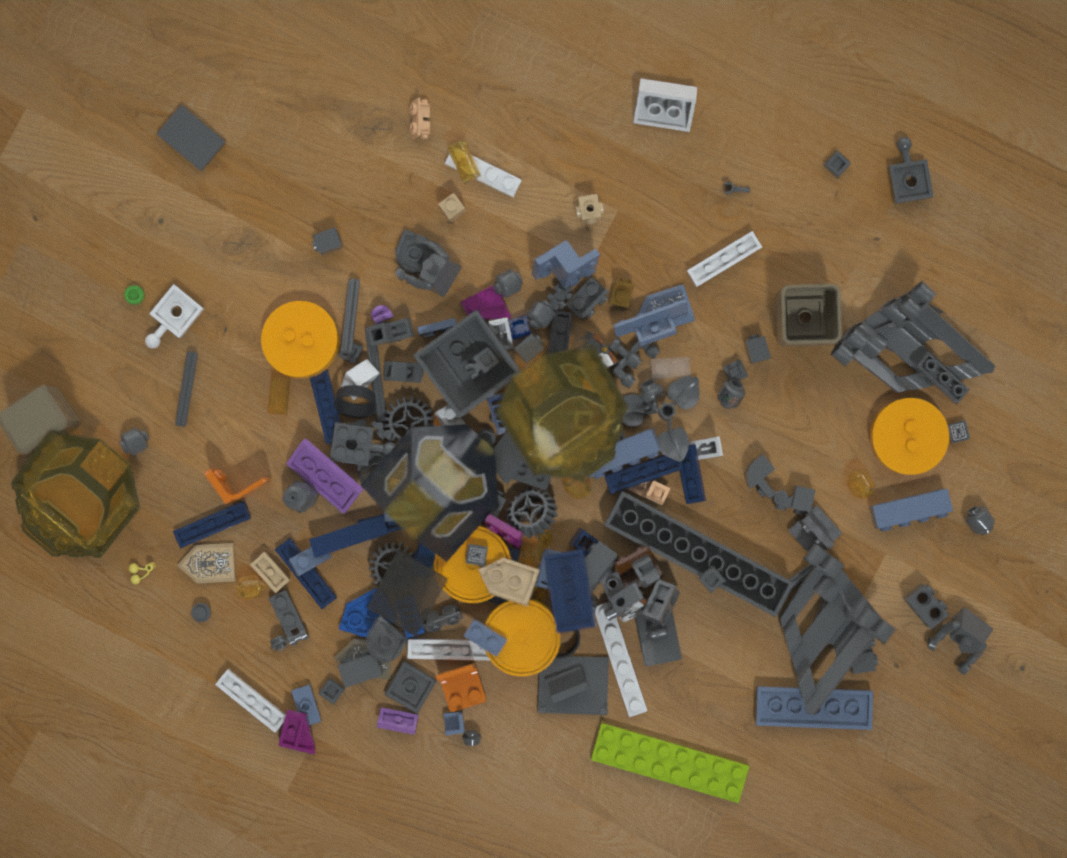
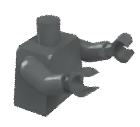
M417 235L414 242H417L418 245H425L429 251L433 252L430 258L426 259L422 264L423 270L419 275L420 279L406 274L400 267L395 271V274L399 280L403 281L405 279L408 284L417 289L430 290L444 298L462 266L451 261L450 255L441 246L433 241H428V238L425 236Z
M963 607L952 617V622L944 624L934 634V638H928L927 648L934 651L937 643L950 634V638L959 645L961 652L970 653L965 662L958 664L959 668L957 669L961 674H966L971 668L970 665H973L987 647L986 640L992 633L993 628Z

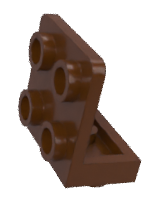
M648 546L637 548L633 554L619 558L614 564L626 588L633 583H636L640 589L643 588L631 563L647 554L651 558L660 578L664 577Z

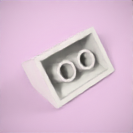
M640 78L633 123L690 132L697 87Z

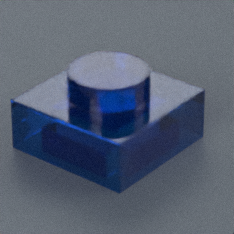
M527 315L508 320L513 340L531 335Z

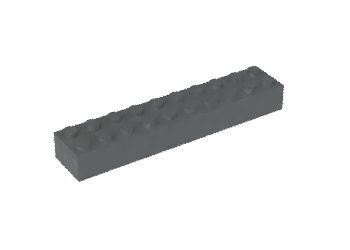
M621 491L604 523V526L644 547L648 546L651 551L698 576H701L711 566H714L725 579V582L719 586L720 588L774 617H777L794 584L792 581Z

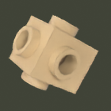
M597 194L578 197L579 206L576 207L577 218H581V221L586 222L587 225L598 223L597 220L601 219L604 209L602 202L599 203ZM590 208V209H592L593 211H592V212H588L587 209Z

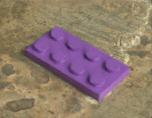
M306 438L300 443L286 463L343 514L364 490Z

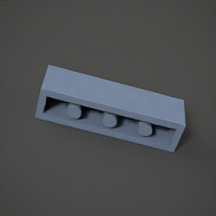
M654 427L617 441L613 457L587 475L588 478L594 476L595 479L605 476L606 471L612 470V472L623 469L622 465L629 463L630 466L641 462L640 458L647 456L650 459L658 456V451L662 447Z
M939 489L869 506L874 528L880 529L881 532L891 530L892 526L899 524V527L911 525L910 521L918 520V523L929 521V517L935 515L936 518L946 517L948 512L953 511L948 489Z

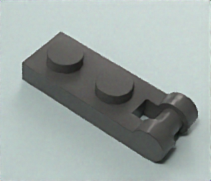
M284 590L270 597L269 601L290 645L294 646L302 639L304 641L309 639L308 632L288 591ZM297 627L299 633L294 635L292 629Z

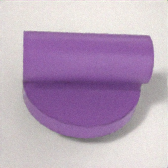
M385 305L375 307L371 313V318L375 325L393 317L391 311Z

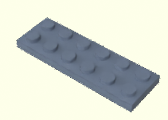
M757 686L756 726L872 730V690L834 689L816 714L810 715L806 712L800 688Z

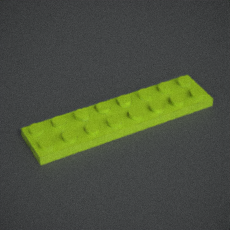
M601 722L591 760L736 803L740 801L749 765L603 722Z

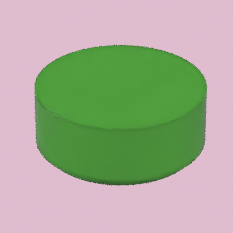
M132 285L125 290L124 297L128 303L138 305L143 302L145 293L141 287Z

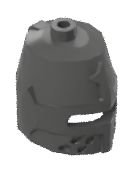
M295 481L285 490L282 501L292 511L301 513L315 505L319 492L307 482Z

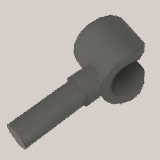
M731 182L724 183V186L732 187L731 191H724L726 195H731L733 192H750V188L734 186Z

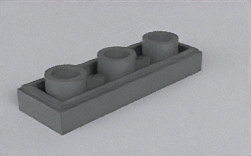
M925 352L914 366L954 404H958L969 391L958 378L929 352Z

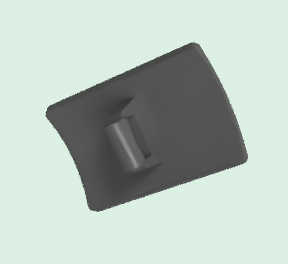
M673 611L665 627L648 621L643 614L635 617L645 666L682 659Z

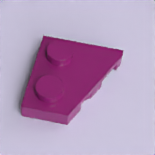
M493 286L461 301L468 316L477 310L483 319L511 318L500 294L498 295L494 291Z
M491 514L488 515L485 520L487 529L494 534H498L519 549L523 544L522 533Z
M287 709L278 746L314 755L316 747L307 715Z

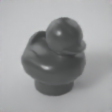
M650 379L640 385L642 389L640 398L646 403L643 409L647 411L658 409L659 404L655 400L664 394L663 387L660 384H656L653 379Z

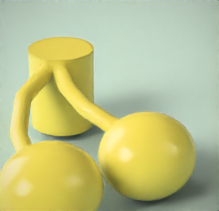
M150 562L145 568H139L135 563L130 564L129 571L134 574L131 576L132 584H139L140 579L145 578L156 567V564ZM138 569L148 571L147 574L141 578L139 577V575L135 574L138 572Z

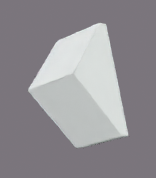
M508 318L489 321L490 329L505 350L514 349Z
M366 359L346 372L341 387L347 385L368 387L380 372ZM350 396L353 400L357 398L355 396Z
M720 436L689 442V445L696 444L698 460L723 456Z

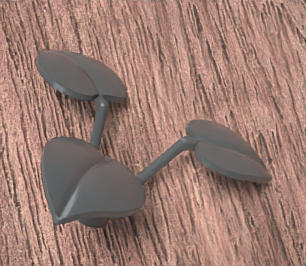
M684 377L674 381L667 390L668 398L674 402L672 404L665 403L660 409L645 412L643 408L646 404L638 395L630 394L622 397L627 405L622 423L628 426H638L643 422V415L658 413L662 420L667 421L668 432H663L658 437L662 447L660 452L668 458L681 462L687 454L689 438L682 428L671 429V418L675 415L676 409L674 406L676 404L681 409H690L696 405L699 399V379L697 377Z

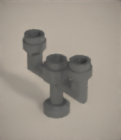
M617 337L608 349L611 352L616 350L624 359H621L611 372L621 380L623 386L630 388L636 379L631 374H626L622 369L626 365L630 368H637L642 362L641 356L637 354L640 348L652 359L657 356L660 350L657 346L651 344L640 346L637 340L629 352L620 345L621 340Z

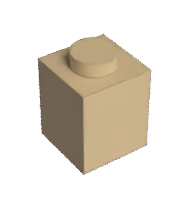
M454 193L438 204L450 223L466 212L465 207Z

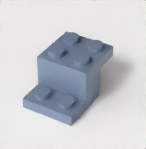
M566 240L536 258L531 275L535 280L543 279L549 276L552 271L564 289L568 286L573 287L580 282L581 278L585 276L590 277L596 272L600 254L594 249L579 258Z

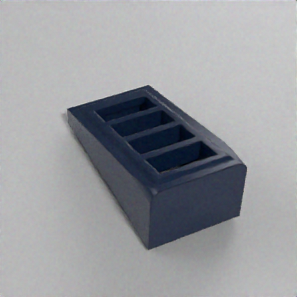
M505 392L487 398L498 435L506 433L505 427H499V424H502V422L497 420L498 416L494 411L498 408L499 404L493 406L492 402L501 400Z
M579 528L569 541V544L578 550L583 549L584 554L588 556L590 554L588 552L590 547L599 541L582 528ZM585 536L582 542L578 545L582 537ZM591 540V543L588 545L586 550L583 549L587 542Z

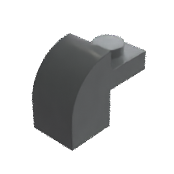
M410 318L366 327L371 346L391 344L414 337Z
M385 361L383 380L422 383L424 370L419 363Z
M760 454L747 466L745 482L749 489L757 485L756 491L762 498L766 496L770 499L776 493L766 483L764 478L775 468L763 454Z

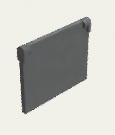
M569 656L563 659L554 658L547 668L539 672L538 713L607 715L609 657ZM576 667H581L589 690L553 703L545 680Z

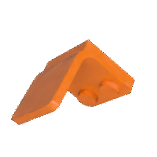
M210 468L204 472L225 504H233L238 499L251 495L272 481L270 477H263L236 494L225 481L227 477L221 469Z
M475 663L436 675V680L441 682L447 705L451 712L485 702L486 695Z

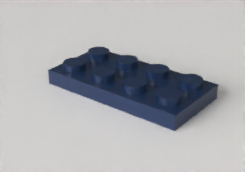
M584 550L545 556L557 634L596 627Z

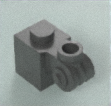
M794 486L790 497L783 490L775 491L776 494L772 496L775 509L786 511L788 507L794 509L793 513L805 515V512L811 513L816 490Z
M874 638L850 668V673L858 674L876 671L875 666L878 665L877 655L872 651V647L875 646Z

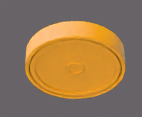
M293 301L281 305L267 318L262 329L261 346L267 361L277 371L291 378L307 379L321 374L333 363L339 351L340 335L335 321L323 308L307 301Z
M917 398L899 399L884 406L873 419L869 434L871 449L876 459L890 471L904 475L921 474L934 468L944 457L949 444V429L942 413L931 403Z
M481 526L471 534L447 562L435 554L434 571L438 583L448 595L466 603H479L495 596L489 593L478 570L484 566L466 563L468 544L488 547L485 566L501 558L512 560L505 541L498 534H494Z
M530 598L527 606L506 600L490 613L485 623V626L507 639L497 657L485 650L489 660L499 670L507 674L522 677L537 674L547 668L558 653L561 633L557 634L554 613L549 607L536 599Z

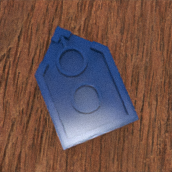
M377 587L346 604L339 630L366 637L378 616L381 615L390 624L397 621L398 617L385 591Z

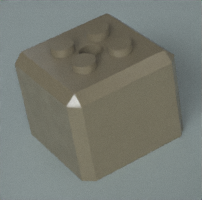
M836 284L786 285L776 293L777 343L781 347L830 346L842 338L840 288ZM806 312L809 314L810 320L808 323L801 322V313Z
M49 385L38 387L0 412V426L16 451L23 454H33L49 431L70 434L77 430L80 425V420L59 388Z

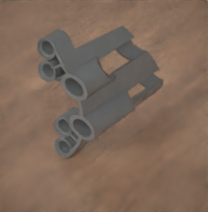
M923 281L919 282L903 296L895 297L886 302L878 311L865 320L851 326L844 332V336L837 342L831 352V355L844 367L852 359L856 360L896 393L933 386L914 367L924 353L929 352L924 344L931 339L943 341L965 361V363L959 365L945 366L938 360L959 380L993 373L995 365L928 305L937 293ZM883 349L890 350L916 373L898 377L876 356Z
M814 543L803 558L813 568L780 616L806 712L810 715L816 714L874 637L885 645L897 630L883 620L842 570L844 565ZM816 592L825 601L819 615L801 637L796 617ZM831 644L835 649L836 659L815 685L810 666L825 646Z

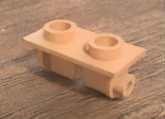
M417 98L410 105V114L412 115L410 133L412 134V139H416L419 136L421 139H428V135H430V121H423V118H430V104L428 100Z

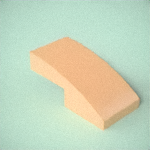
M651 480L628 488V490L659 505H663L670 488Z

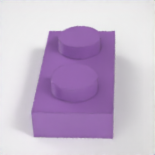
M381 708L377 728L415 735L419 715Z

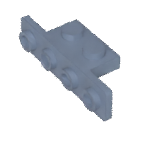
M685 299L675 301L670 305L658 307L648 313L638 314L634 318L621 320L613 325L615 335L620 337L635 331L640 346L675 335L677 331L672 318L688 312L687 301Z

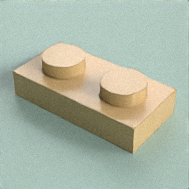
M263 552L250 564L275 593L291 580L266 552Z

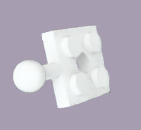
M173 284L150 312V315L159 321L161 326L155 333L147 335L145 338L146 346L151 349L157 348L161 342L160 338L167 329L181 339L203 312L204 308ZM176 306H180L182 309V313L178 317L172 314V310Z

